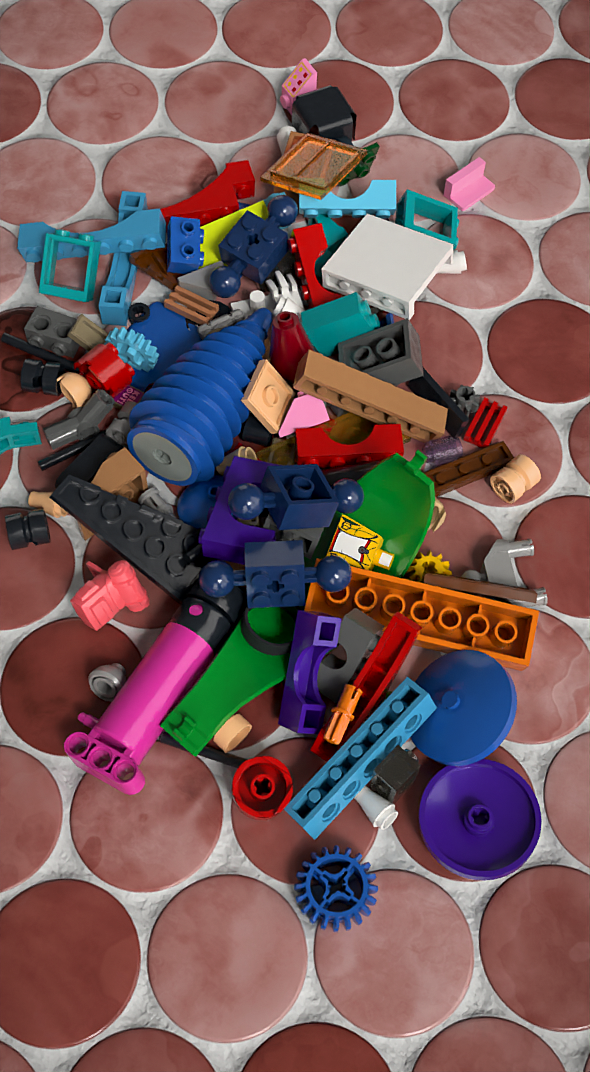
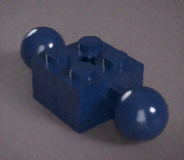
M287 195L274 197L267 206L268 218L266 220L247 210L218 245L221 260L228 266H220L210 275L209 286L216 296L220 298L234 296L240 289L241 274L261 285L289 251L288 234L279 229V227L289 226L297 218L298 207L291 197Z
M318 464L267 466L260 488L251 483L237 485L229 494L228 506L233 515L243 520L254 519L261 514L264 508H267L278 530L321 528L330 526L336 511L343 514L357 511L363 504L364 491L357 481L349 478L340 479L330 487Z
M303 540L245 543V570H233L226 562L219 560L211 561L201 569L199 585L204 593L217 598L229 594L234 586H246L248 608L305 606V583L317 582L327 592H339L349 585L352 570L344 558L336 555L323 558L316 567H304Z

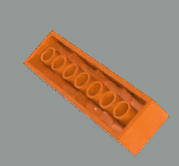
M316 558L314 567H316L322 559ZM350 566L352 570L351 581L342 591L327 592L317 582L310 583L304 609L306 611L322 612L342 618L343 620L346 614L357 608L385 626L380 636L383 635L391 618L398 611L423 627L413 644L414 646L447 654L459 650H475L491 656L506 668L523 671L529 667L539 616L538 610Z

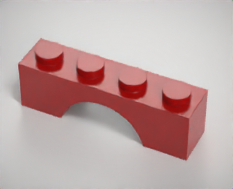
M322 223L293 229L290 238H288V247L290 252L295 254V273L297 277H301L303 285L300 286L303 300H307L309 309L341 298V294L332 293L323 288L315 275V262L325 253L328 247Z
M401 424L374 425L367 439L352 445L335 442L327 436L322 427L298 428L295 430L294 442L297 465L318 464L319 468H336L374 460H383L395 453L402 457L404 455Z

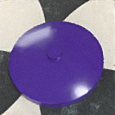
M482 759L469 765H448L430 780L421 798L419 828L424 844L439 864L452 873L467 879L494 880L515 872L530 858L541 833L542 819L540 806L530 785L513 769L496 761Z

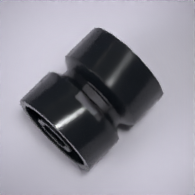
M25 359L21 371L22 391L39 393L42 390L45 395L60 396L62 391L57 378L65 373L64 364L48 361L44 365L41 360Z
M44 508L28 511L27 516H23L21 513L5 516L7 534L12 550L26 548L30 542H33L36 546L51 543Z

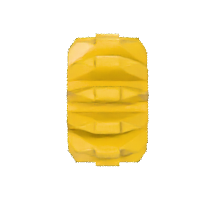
M429 550L426 556L419 551L416 554V559L414 558L404 575L408 578L407 580L422 583V575L425 571L452 575V573L448 570L450 566L449 561H442L441 554L436 557L432 556V552Z

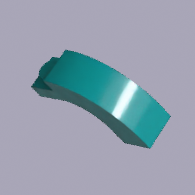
M10 417L0 419V455L9 449L42 444L37 422H21L12 425Z

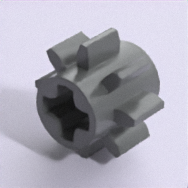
M460 385L457 391L451 390L450 398L468 417L471 411L477 412L481 396L475 394L474 387Z

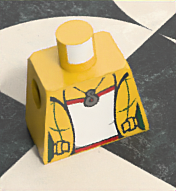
M342 514L326 557L331 555L340 556L352 567L372 571L374 565L389 570L394 554L381 550L384 539L380 535Z

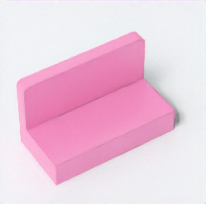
M478 157L446 179L443 196L461 211H465L495 189V185L483 176L486 162Z

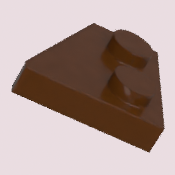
M167 243L165 248L146 249L130 254L129 261L131 264L171 290H174L178 285L177 278L186 275L167 272Z

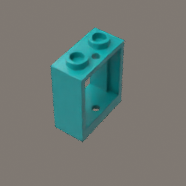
M407 189L396 204L395 224L453 244V251L458 245V208ZM414 213L443 223V235L414 225Z
M55 229V233H46L39 293L82 302L93 301L101 242L93 240V235L79 233L78 237L70 236V231ZM59 241L90 247L84 289L54 283Z

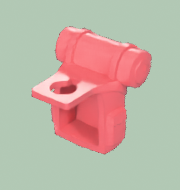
M125 560L115 562L109 567L108 571L88 561L86 565L94 578L86 582L70 600L82 621L96 631L109 622L125 606L130 611L138 612L148 607L150 603L148 593L139 582L135 570Z

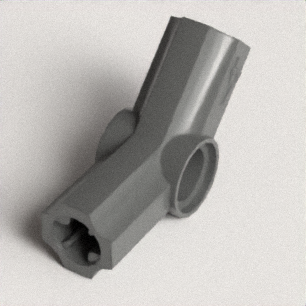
M97 389L83 407L72 410L68 418L43 428L52 450L77 439L82 441L99 433L98 424L115 404L113 397L106 393L105 390Z

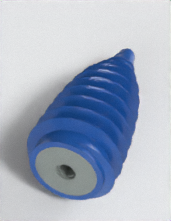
M267 308L257 309L245 320L237 322L234 326L224 327L219 332L207 335L203 341L193 344L188 352L180 355L175 364H172L165 370L163 376L154 382L152 388L145 392L141 401L132 408L129 415L131 430L127 435V445L133 457L153 476L178 486L208 481L213 477L215 467L223 462L224 453L231 449L233 438L241 432V423L245 422L249 416V409L241 399L244 397L249 382H251L250 380L259 361L263 360L262 356L266 352L264 341L268 338L267 333L272 324L273 317L270 310Z

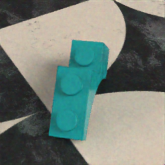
M318 214V217L309 218L308 226L322 223L328 245L325 253L315 262V275L321 286V269L348 237L346 230L342 226L337 225L328 217V214Z

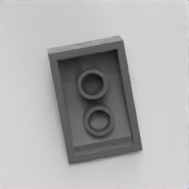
M408 318L338 343L339 362L384 382L400 384L424 376L420 336Z

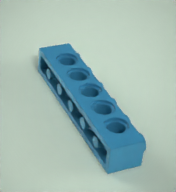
M406 677L284 808L314 840L437 709L429 693L409 677Z

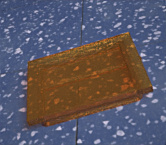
M306 133L260 177V181L322 200L367 155V150Z

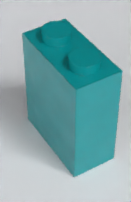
M357 292L301 312L302 325L311 343L319 353L326 357L338 353V343L380 328L377 315L371 313L367 300H362Z

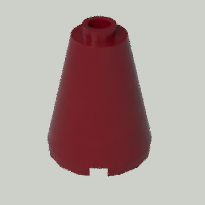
M284 311L276 315L272 322L268 362L284 380L294 384L298 362L308 350L316 351L299 317L293 312Z

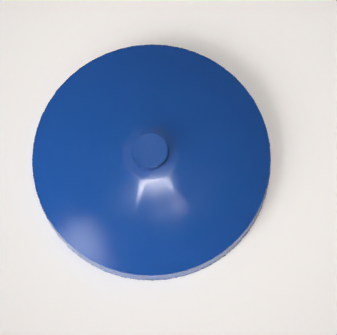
M475 650L454 651L439 657L429 664L415 681L417 685L429 693L437 709L413 733L411 740L423 754L434 761L450 766H463L475 763L495 751L508 735L516 715L517 693L508 671L491 656Z

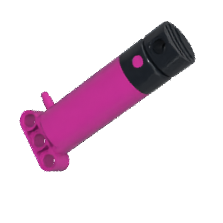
M198 579L187 594V598L180 604L100 719L90 714L87 715L84 712L78 715V720L92 729L88 735L83 732L72 733L64 742L66 754L78 768L124 794L134 795L143 789L145 777L139 765L164 730L160 723L199 679L248 605L246 594L238 586H234L232 591L226 596L211 597L203 592ZM86 747L83 752L77 754L80 748ZM109 760L105 766L100 767L103 761ZM134 773L130 779L123 780L127 774Z

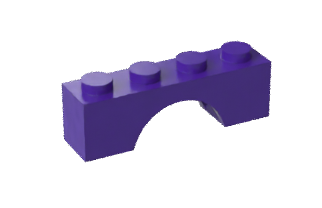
M298 610L278 725L296 733L319 734L321 731L326 704L323 702L318 690V670L324 655L329 650L337 647L342 618L322 612Z

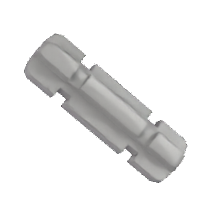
M236 309L230 312L231 315L225 314L209 321V325L205 323L198 326L197 331L200 338L203 340L209 332L216 328L232 326L244 320L242 311Z

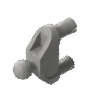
M497 539L483 561L480 573L476 570H467L461 577L518 587L511 558L533 556L534 545H530L533 543L532 539L513 542ZM544 587L533 589L538 593L536 603L486 595L489 599L521 607L546 605L548 600L547 594H543L546 592Z

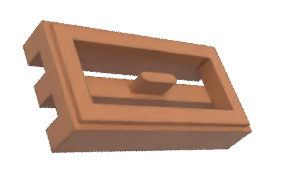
M178 285L175 287V292L169 294V299L166 298L164 300L165 308L200 325L205 323L208 325L209 321L219 311L218 304ZM175 301L187 306V308L175 303Z

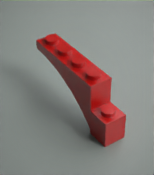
M249 161L226 163L224 171L202 191L177 204L160 209L166 221V233L171 216L200 219V227L239 211L238 200L251 198L255 195V178Z
M398 611L393 615L375 649L352 684L356 687L354 691L359 688L363 693L352 714L354 719L349 721L341 742L336 745L324 739V733L331 720L330 717L319 732L310 751L328 762L382 703L423 627Z

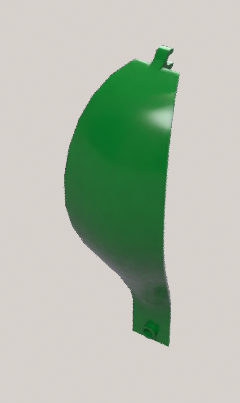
M417 450L415 456L409 462L398 453H395L383 459L359 478L357 482L364 491L362 506L350 514L335 512L330 526L324 527L312 558L304 557V567H314L316 558L323 559L326 557L343 514L380 535L384 539L381 550L394 554L389 570L374 565L372 571L402 578L418 553L432 520L435 505L434 482L420 471L428 457ZM305 583V604L310 583ZM299 606V608L304 610L305 606ZM279 607L253 608L248 612V621L252 630L262 639L276 644L293 641L296 623L283 609ZM241 618L204 673L160 723V726L195 757L235 712L267 689L286 679L290 652L274 656L254 649L245 640L241 632Z

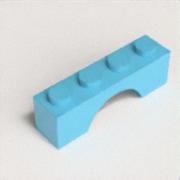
M299 179V214H304V217L307 218L318 217V214H328L330 218H340L342 215L364 218L366 214H370L384 219L394 215L396 211V180H372L369 188L362 195L352 199H344L334 195L327 188L324 179Z

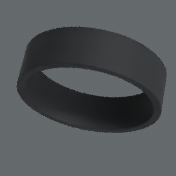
M247 605L242 615L240 626L241 632L249 645L267 655L277 656L291 652L292 641L284 644L271 643L259 637L252 630L248 621V612L253 608H248ZM299 606L279 607L286 611L296 623L298 610H301Z

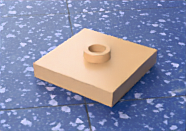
M264 359L259 361L241 401L271 434H276L281 428L296 393L268 360Z

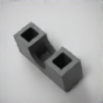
M354 608L344 616L340 626L338 643L345 649L347 660L339 659L331 653L321 661L317 677L318 690L321 694L336 704L338 703L345 684L352 685L366 664L370 652H373L379 642L380 634L385 626L357 608Z

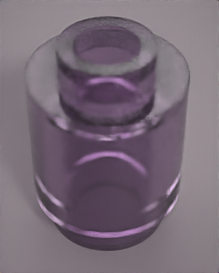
M446 436L426 442L425 448H422V453L428 457L425 463L435 467L462 457L463 448L457 436Z

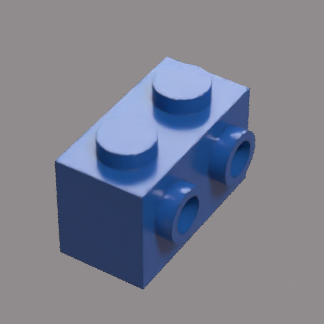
M170 217L167 226V272L188 274L198 270L199 266H203L204 252L200 251V244L203 243L204 229H200V219Z

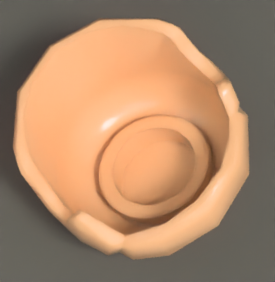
M67 372L57 378L62 393L72 403L73 409L83 407L92 397L91 386L82 375Z

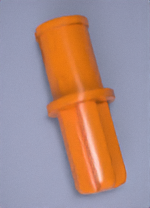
M345 684L337 706L331 710L333 715L324 733V739L329 743L338 745L349 721L354 719L352 714L363 692L359 688L354 691L356 687L353 685Z

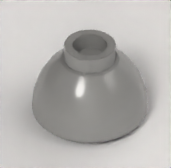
M118 663L99 666L89 674V686L99 698L112 702L126 682V670Z

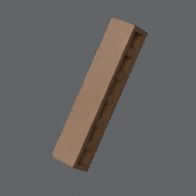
M308 350L298 362L293 384L294 389L380 425L401 424L402 434L431 446L444 435L447 408L312 350Z

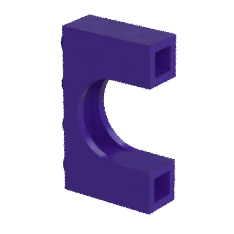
M234 456L231 465L225 468L223 486H218L215 506L209 508L207 515L208 524L206 528L203 527L199 534V544H202L203 556L245 565V543L276 541L274 530L246 525L235 520L228 506V497L232 489L242 483H251L260 488L267 466L280 465Z

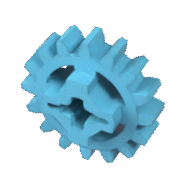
M115 327L113 331L110 330L105 339L104 345L108 342L113 344L118 350V356L132 368L143 369L149 372L150 369L153 370L158 361L159 353L156 352L157 347L151 346V340H145V336L138 332L135 334L133 329L128 332L124 327H121L120 330Z

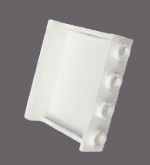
M366 214L321 269L323 287L345 296L357 292L362 300H367L369 305L410 320L414 315V302L444 263L452 265L453 244Z

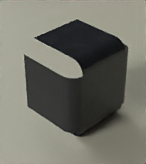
M329 85L296 96V100L292 105V127L298 133L309 135L310 129L317 124L320 137L335 140L346 136L351 142L352 138L355 141L357 116L338 87Z

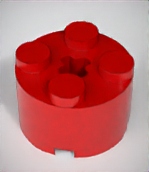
M110 342L106 345L99 343L74 363V370L78 367L79 374L87 379L91 386L92 395L97 389L105 390L114 399L132 383L135 371L128 363L123 362L118 356V350Z
M258 756L246 760L239 766L233 777L232 798L239 811L249 818L268 820L279 815L288 805L293 793V782L288 768L281 761L270 756ZM263 781L267 782L266 789L270 793L263 792L261 795H258L256 793L257 787L254 784H261Z

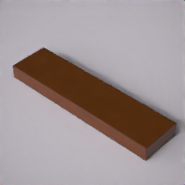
M500 441L426 471L424 474L434 482L435 497H438L496 473L503 467H506V464L514 456L505 442Z
M429 571L423 572L421 581L432 586L536 603L538 595L533 589Z

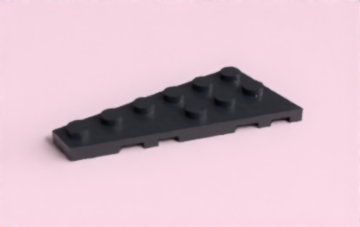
M70 474L49 497L179 604L187 598V594L199 579V573L203 566L217 560L202 555L192 563H189L184 556L185 553L199 544V534L202 528L197 529L173 516L143 504L138 505L119 494L118 496L102 490L99 486Z

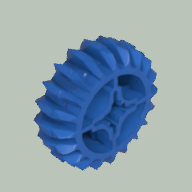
M338 845L334 846L333 854H329L328 849L323 847L321 849L322 858L317 853L312 852L310 858L313 864L305 860L302 862V867L306 872H297L296 878L302 882L294 885L295 891L303 893L296 897V903H307L301 909L302 915L312 911L313 914L309 922L314 924L318 918L322 919L320 927L322 930H325L327 923L331 922L333 923V932H338L339 923L343 922L345 930L349 931L351 929L350 919L357 925L362 924V918L359 913L369 917L371 910L366 905L374 906L377 901L369 894H374L378 891V886L368 884L376 880V874H365L370 869L371 864L365 862L360 865L359 862L362 859V855L358 853L354 859L351 858V848L348 847L345 849L344 855L339 854L340 848ZM337 865L345 867L337 874L321 871V869L327 866ZM353 873L361 886L360 900L353 896L354 892L347 884ZM313 877L319 881L318 885L325 892L319 904L314 900L310 889ZM343 879L341 891L344 892L336 891L329 898L331 886L328 884L335 886ZM336 902L352 907L343 912L327 910Z

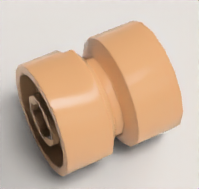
M519 454L508 462L506 467H503L491 476L490 484L498 497L512 504L523 495L525 490L531 489L540 481L541 474L536 464L529 457Z
M233 714L214 735L213 741L225 753H228L245 739L252 725L241 714Z

